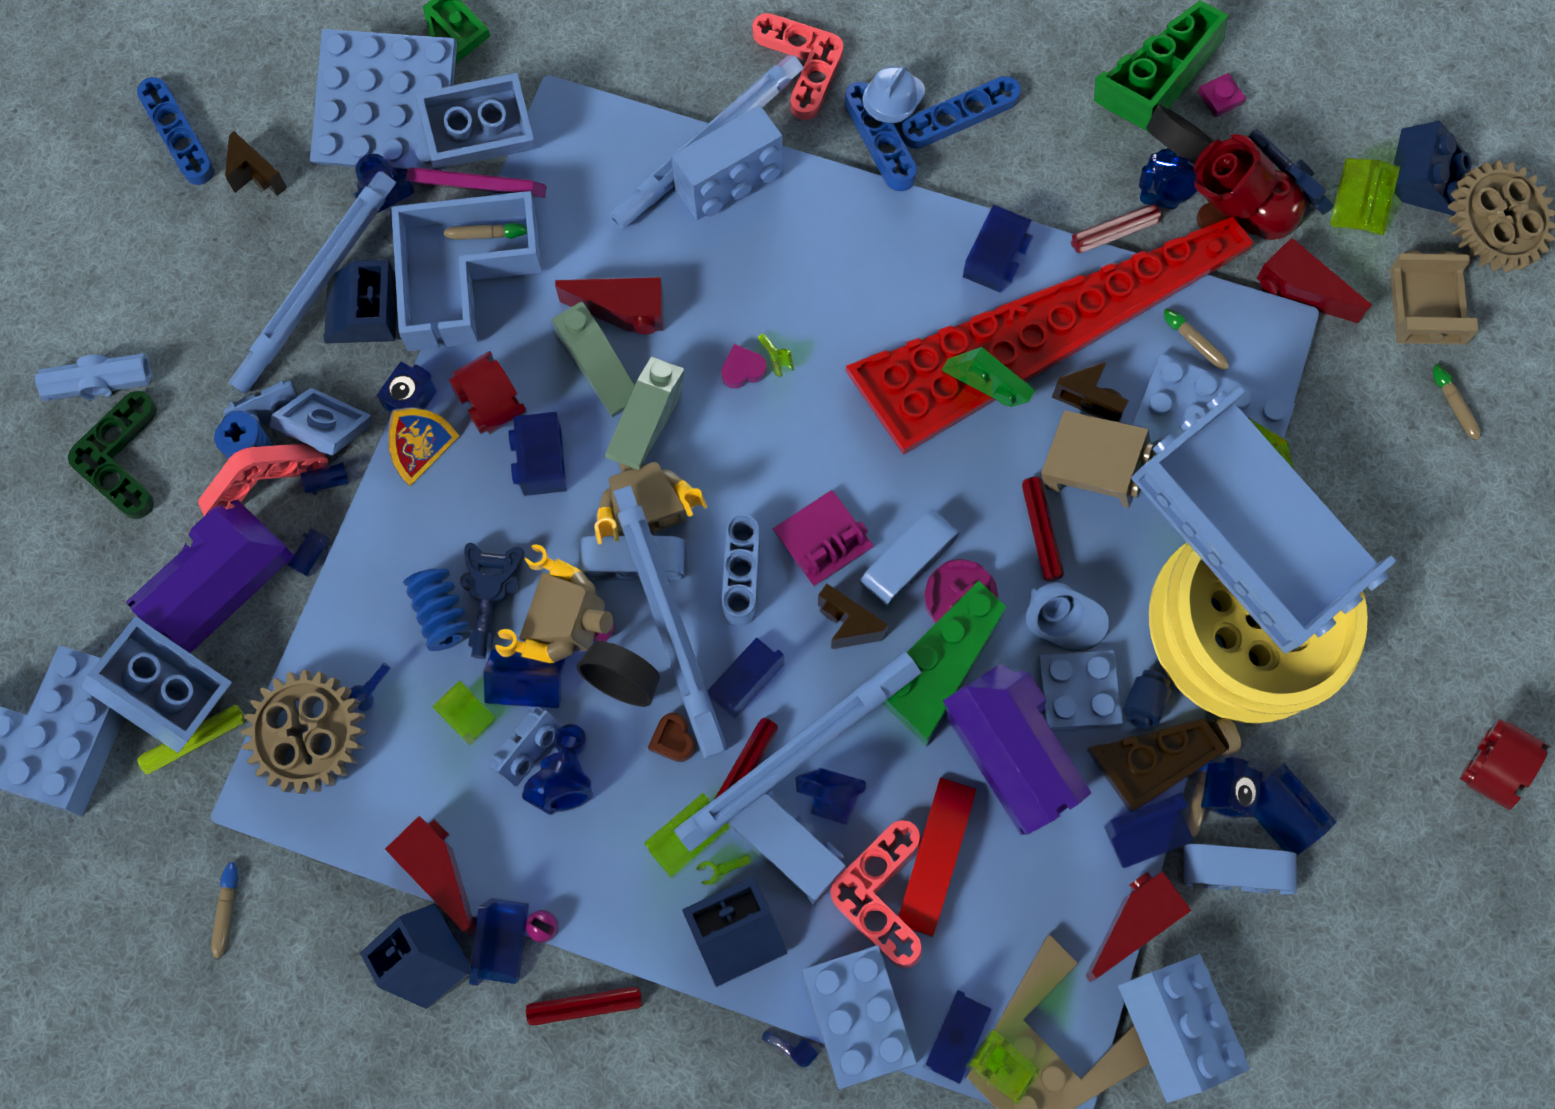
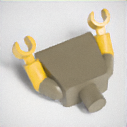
M658 462L643 465L639 470L618 463L622 473L609 478L610 488L602 493L597 511V522L594 526L597 542L602 544V539L606 536H614L616 542L619 541V536H624L617 516L620 510L613 491L631 485L637 505L643 508L651 533L686 522L685 511L687 516L690 517L693 515L691 509L694 506L701 505L705 509L707 504L701 490L692 488L688 482L668 469L662 470Z
M535 544L531 548L543 554L541 561L532 562L527 558L525 560L531 569L541 570L545 568L549 570V574L542 573L519 636V639L522 641L517 640L512 630L502 629L498 632V636L502 639L511 640L512 644L507 647L495 645L497 652L503 657H509L515 652H519L521 657L545 663H555L573 655L575 651H587L592 645L596 632L606 634L611 630L613 617L610 612L603 611L605 607L604 601L595 595L596 588L580 569L558 558L555 561L548 558L546 550L541 545Z

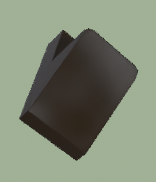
M235 131L229 135L225 177L234 193L252 179L261 190L265 191L269 188L276 196L281 194L287 186L280 173Z
M1105 362L1059 377L1052 398L1095 417L1115 422L1120 421L1129 401L1113 389L1097 387L1106 365Z
M826 583L818 594V606L821 607L820 612L834 623L843 622L832 638V649L882 641L887 635V623Z

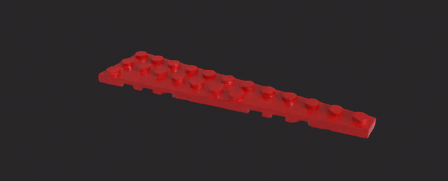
M1230 217L1191 232L1185 237H1178L1165 242L1164 246L1152 251L1145 252L1144 250L1134 254L1131 259L1115 265L1114 263L1101 267L1100 271L1084 277L1083 275L1074 277L999 306L993 311H986L973 316L968 322L955 327L950 325L939 329L938 333L924 339L916 338L906 342L905 346L890 352L885 350L846 365V373L904 455L995 401L994 398L942 371L948 358L982 347L1023 381L1027 382L1251 249L1254 242L1236 219Z

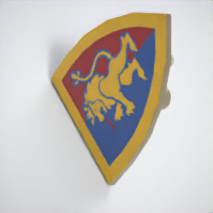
M410 407L392 410L388 427V450L391 462L400 477L408 486H411L459 435L443 417L427 409Z

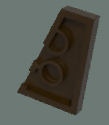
M1200 719L1137 737L1132 736L1104 745L1091 746L1087 751L1132 814L1222 755L1227 749L1207 721Z

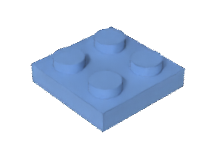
M309 388L272 414L270 427L284 433L289 438L297 439L314 447L319 452L333 456L369 428L372 415L318 390Z
M1114 650L1039 655L1038 666L1041 692L1046 698L1045 709L1043 710L1044 719L1052 731L1120 727L1123 724Z

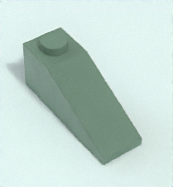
M581 301L552 318L557 338L610 416L614 417L624 411L635 385L600 326Z
M651 356L635 383L608 446L605 458L637 470L640 469L681 398L684 368Z

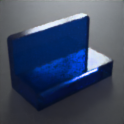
M756 637L707 690L710 698L735 719L785 665L784 654L779 649L773 652Z
M492 649L483 671L485 704L559 708L562 701L561 674L565 658L555 663H545L521 657L519 652H515L509 657H503L496 649Z
M1285 763L1256 786V800L1251 806L1246 807L1284 851L1294 852L1296 856L1324 836L1337 823Z
M1182 793L1111 819L1104 826L1122 868H1128L1193 841L1191 832L1182 815V811L1188 807Z
M491 898L479 906L471 963L473 972L470 974L469 979L470 985L478 986L484 980L510 984L519 982L529 909L528 903Z
M960 990L954 992L922 1067L957 1084L961 1083L992 1010L964 996L965 993Z

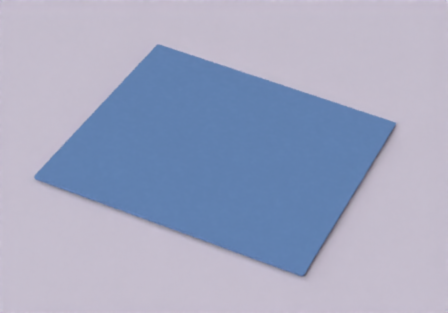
M552 75L545 76L527 112L534 138L533 150L508 155L499 177L533 180L547 186L546 198L532 197L537 212L542 273L473 280L478 343L446 347L444 341H439V348L420 350L409 374L416 383L415 394L408 400L397 401L394 410L410 407L427 409L443 417L454 428L459 437L411 486H408L391 462L388 450L389 418L268 687L271 691L275 690L273 686L274 678L286 683L287 672L297 674L300 679L302 670L312 672L313 678L317 672L327 674V681L331 677L339 679V688L345 686L352 690L347 700L354 698L360 701L359 706L353 712L365 715V719L356 723L358 728L367 731L362 736H356V742L363 745L364 749L352 750L351 755L358 762L357 764L346 762L343 765L348 773L346 777L336 773L333 774L335 786H328L321 781V792H313L308 786L306 794H298L294 788L289 793L281 791L280 784L277 787L267 785L269 776L264 778L256 776L255 773L261 764H248L247 760L254 754V751L244 750L241 747L211 813V820L218 825L435 903L385 850L418 816L428 823L435 819L450 834L445 841L453 848L472 917L529 937L526 931L527 919L536 911L546 910L552 913L558 921L556 936L551 941L546 942V944L824 1044L802 976V969L846 956L874 945L836 908L831 898V887L813 905L729 828L728 822L691 852L681 842L674 829L714 800L761 718L765 717L778 725V731L758 766L847 698L854 690L898 656L907 652L935 624L926 610L924 592L928 578L940 565L947 561L958 559L977 562L995 580L998 599L1006 606L1001 622L961 688L999 664L1009 666L1008 670L1014 672L1021 670L1030 673L1041 690L1038 666L1040 654L1114 650L1123 724L1120 727L1052 731L1090 789L1091 794L1071 810L1067 808L1060 813V817L1028 835H1020L950 724L947 713L926 747L883 704L858 720L769 790H773L786 802L787 806L784 810L794 819L800 815L816 830L813 836L824 845L828 841L844 855L841 862L846 865V869L896 821L905 820L913 823L919 830L920 839H922L940 777L976 788L967 826L934 935L931 937L913 931L920 939L922 955L919 962L911 968H898L881 953L917 1063L914 1066L899 1070V1072L990 1104L966 1076L1023 979L1029 965L1039 951L1044 939L1050 934L1078 964L1023 1020L1081 1078L1113 1044L1124 1005L1118 985L1131 980L1139 949L1091 982L1086 977V973L1123 899L1133 892L1129 884L1146 872H1149L1153 878L1162 871L1188 779L1187 777L1131 814L1087 749L1091 746L1104 745L1120 741L1123 738L1137 737L1157 732L1160 729L1205 719L1207 711L1187 698L1171 681L1170 689L1172 693L1157 726H1149L1148 729L1135 727L1127 721L1128 717L1123 713L1124 705L1136 677L1142 675L1144 670L1156 671L1168 677L1160 664L1151 640L1149 604L1152 589L1159 572L1169 557L1186 543L1184 538L1143 493L1138 498L1133 497L1130 508L1122 506L1121 500L1117 497L1063 484L1060 492L1046 489L1043 482L1064 569V576L1061 579L1045 581L1022 483L1023 480L1030 477H1040L1042 479L1041 472L1064 410L1095 417L1052 398L1059 377L1105 362L1106 365L1097 387L1113 389L1120 393L1123 398L1129 400L1119 423L1128 425L1133 424L1159 354L1294 402L1319 311L1313 306L1206 275L1027 381L1026 383L1036 390L1028 403L1009 407L995 400L903 455L846 373V365L885 350L890 352L905 346L906 342L916 338L924 339L938 333L939 329L950 325L955 327L970 321L973 316L986 311H993L999 306L1080 275L1084 277L1100 271L1103 266L1114 263V265L1131 259L1132 255L1137 253L1108 244H1103L1083 253H1076L1070 243L1072 233L914 185L906 191H896L886 184L881 175L783 146V171L775 180L769 183L763 182L756 186L747 196L739 200L734 199L725 204L716 214L705 216L697 221L675 191L674 186L654 205L642 212L626 228L620 229L611 222L608 214L631 195L635 188L665 163L672 154L676 153L709 123ZM491 192L490 196H491V195H500V194H502V193H493V192ZM661 277L664 331H655L652 334L643 335L636 332H628L596 317L593 318L600 326L634 385L651 356L684 368L681 398L642 466L658 462L662 470L668 469L688 482L692 488L701 490L707 504L705 509L701 505L694 506L691 509L693 515L690 517L687 516L685 511L686 522L652 533V536H674L685 540L684 578L669 581L728 747V750L703 758L641 581L591 582L596 588L595 595L604 601L605 607L603 611L610 612L613 617L615 630L607 642L619 645L639 655L649 662L660 675L652 703L649 706L640 707L621 702L588 683L577 670V664L587 651H575L573 655L558 662L545 663L521 657L519 652H515L509 657H503L497 652L495 645L507 647L512 644L511 640L502 639L498 636V632L502 629L512 630L517 640L522 641L519 639L540 577L542 573L549 574V570L545 568L533 570L528 566L525 558L532 562H539L543 557L542 553L534 551L531 546L535 544L541 545L546 550L548 558L554 561L558 558L578 568L579 540L587 536H596L594 526L597 522V511L602 493L610 488L609 478L622 473L618 462L605 458V455L623 411L614 417L610 416L557 338L552 318L571 307L559 301L555 280ZM1168 308L1184 316L1187 323L1193 326L1194 329L1201 333L1226 357L1229 368L1222 370L1214 366L1179 331L1172 329L1165 321L1164 310ZM734 343L758 353L765 359L767 372L761 381L755 383L747 382L741 388L736 389L729 388L724 384L721 369ZM488 351H491L494 360L497 359L518 393L515 397L520 404H524L527 411L523 416L490 435L487 431L483 434L479 433L467 411L472 408L468 401L461 404L448 380L454 377L452 372ZM833 490L856 523L861 521L868 530L866 536L874 547L816 586H813L772 528ZM934 509L960 535L953 545L891 606L886 607L860 583V580L866 571L927 511ZM739 514H747L755 518L759 525L760 533L756 614L752 622L745 626L730 624L724 617L722 605L726 527L730 519ZM740 530L736 532L734 538L740 541H747L753 534L748 530ZM467 543L475 544L482 553L506 554L508 550L514 547L522 548L525 553L523 563L514 577L519 584L518 592L514 595L507 594L505 600L494 603L489 632L494 634L492 649H487L486 659L471 657L472 648L468 646L470 631L475 632L480 601L475 600L471 596L470 591L465 590L460 584L461 576L469 573L464 553ZM744 564L737 565L732 569V573L736 576H745L751 571L750 567ZM444 568L449 570L450 575L442 583L453 582L455 585L454 590L449 592L447 596L458 595L460 601L452 609L463 608L465 612L456 621H468L470 627L461 633L463 640L457 645L445 650L430 651L426 647L428 639L424 638L421 633L422 625H419L417 622V612L411 606L413 599H410L407 595L408 586H405L403 581L419 571ZM480 568V572L486 574L487 576L500 574L504 570L498 568ZM1057 582L1066 584L1073 590L1095 600L1104 607L1109 617V628L1105 637L1096 646L1086 650L1072 651L1035 635L1026 624V611L1032 599L1031 590ZM826 583L887 623L888 630L885 638L882 641L832 649V638L843 622L834 623L820 612L821 607L818 606V594ZM1211 598V604L1214 609L1221 612L1220 603L1216 599ZM737 599L729 607L733 611L742 612L748 608L749 604L745 600ZM1215 634L1217 644L1225 648L1224 639L1220 635ZM297 700V701H296V708H297V709H298V705H299L300 700ZM322 700L317 701L313 706L314 718L320 716L323 712L324 703ZM538 706L542 710L548 711L563 729L557 735L554 743L536 761L529 774L523 777L515 787L489 766L493 761L491 757L508 737L516 743L521 740V737L514 730L528 714V711H534ZM286 710L278 715L277 725L279 728L284 726L288 719ZM668 713H678L684 717L688 727L687 733L694 740V755L685 762L673 761L649 751L647 748L659 721ZM305 726L304 732L308 731V726ZM246 736L242 746L251 741V736ZM330 736L325 737L321 741L320 750L322 754L327 753L331 748ZM293 746L289 747L284 755L287 765L295 757ZM309 754L308 764L310 765L312 763V756ZM898 832L895 834L897 843L890 851L886 845L881 847L889 853L893 862L898 859L894 855V850L899 845L904 844L907 847L911 845V833L908 832L906 835H902ZM916 855L876 893L897 916ZM873 857L865 865V871L875 877L882 875L887 869V863L881 857ZM755 876L788 954L716 987L682 909ZM844 886L840 889L842 893L840 901L843 902L847 898L850 899L858 908V911L853 913L857 917L862 907L871 902V900L868 898L863 905L856 897L855 890L857 887L854 886L851 889H847ZM880 911L869 913L865 919V926L875 932L882 930L887 924L886 915ZM536 918L532 923L533 926L542 929L546 933L551 928V926ZM894 926L891 934L880 942L885 944L889 938L897 947L895 956L899 957L905 954L910 957L913 954L911 951L913 942L909 940L905 944L902 943L894 933L900 928ZM1098 1095L1075 1109H1094Z

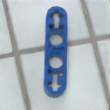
M998 77L918 112L903 122L901 138L904 144L910 148H923L1007 111L1018 103L1021 90L1020 85L1012 77ZM1003 88L1005 92L1011 91L1010 97L1007 98L1005 94L999 95V90ZM971 101H979L984 105V110L972 112L966 105ZM941 114H950L954 117L955 122L948 126L942 125L937 121V117ZM928 120H930L931 125L927 127ZM915 127L917 131L923 130L922 136L918 137L916 133L910 134L911 128Z
M157 77L144 79L137 87V95L182 174L189 183L194 185L207 183L214 175V166L167 85L162 79ZM155 89L162 100V103L158 105L150 94ZM166 114H177V118L172 124H161V119ZM182 138L191 139V144L186 149H175V144L178 140ZM193 156L202 169L198 173L194 171L193 166L188 160Z
M861 81L854 82L846 88L845 108L886 184L893 190L906 191L915 183L916 164L893 123L880 121L882 125L878 128H871L864 123L868 119H875L868 114L865 108L863 109V103L860 100L869 84ZM881 144H891L896 150L892 153H884L878 147ZM897 162H898L897 168H898V170H899L900 173H895V170H896V164H895V163H897Z

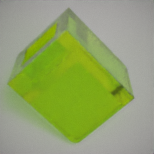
M460 680L432 706L439 716L469 746L495 722L494 715Z

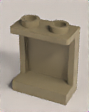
M1407 251L1398 255L1390 267L1396 343L1467 345L1478 332L1477 318H1468L1464 269L1470 262L1468 254H1457L1453 251H1445L1439 254H1422L1420 251Z
M1064 410L1041 472L1045 488L1060 492L1063 484L1117 497L1121 500L1123 507L1130 508L1133 497L1138 498L1142 491L1131 477L1153 458L1155 444H1151L1149 429Z

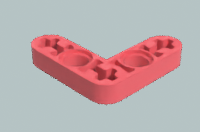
M765 13L757 16L753 21L752 32L753 38L758 44L789 55H796V57L806 60L804 69L801 71L791 94L790 108L792 114L798 119L809 120L814 118L821 109L842 60L843 42L841 38L833 33L774 14ZM772 26V30H769L767 34L762 33V29ZM782 30H784L783 40H780L779 35H782ZM801 35L807 41L801 46H794L789 42V39L792 36ZM828 45L834 47V50L829 52L826 63L822 60L823 49H827ZM818 71L822 72L826 78L822 82L815 83L810 81L808 76L812 72ZM808 90L812 92L811 104H807L805 108L800 107V102L803 103L805 101Z
M306 443L242 449L228 459L198 500L199 507L204 516L214 507L223 505L226 509L233 508L234 506L230 502L235 500L242 502L258 480L307 476L326 467L328 459L325 453L319 452Z
M900 820L891 824L835 879L831 885L830 893L836 908L874 946L878 945L880 952L898 968L906 969L916 965L921 958L922 947L920 939L876 895L916 855L921 842L919 830L910 821ZM898 832L902 835H906L908 832L911 833V845L909 847L904 844L899 845L894 850V855L898 859L893 862L889 853L881 847L886 845L890 851L897 843L895 834ZM873 857L884 859L887 863L886 871L876 877L869 875L865 871V865L869 859ZM844 886L847 889H851L854 886L857 887L855 894L863 905L868 898L871 900V902L862 907L857 917L853 913L857 912L858 908L850 899L847 898L843 902L840 901L842 898L840 889ZM873 911H880L887 917L886 926L876 932L869 930L865 926L867 915ZM894 926L900 928L894 933L902 943L905 944L909 940L913 942L911 945L913 954L910 957L905 954L899 957L895 956L897 947L889 938L885 944L880 942L891 934Z

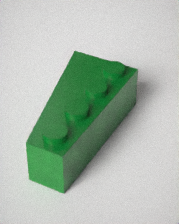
M1199 0L1168 23L1167 29L1159 35H1152L1145 40L1143 47L1132 55L1126 54L1118 60L1117 66L1109 72L1103 71L1095 77L1094 101L1110 112L1148 132L1146 127L1157 105H1162L1169 109L1223 43L1229 15Z
M980 581L906 652L913 659L921 674L882 703L926 747L947 713L943 700L961 689L1005 613L1006 606Z

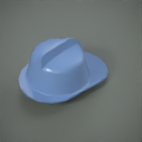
M888 66L881 69L865 89L862 97L863 106L868 114L878 121L898 123L906 120L914 112L923 99L925 88L921 80L912 76L905 66Z
M1057 582L1031 590L1032 599L1026 611V624L1035 635L1072 651L1086 650L1096 646L1105 637L1109 628V617L1104 607L1095 600L1073 590L1066 584Z

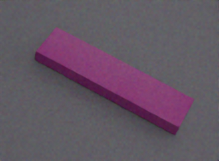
M412 167L407 169L406 181L422 185L502 194L531 191L532 197L546 198L547 186L533 180Z

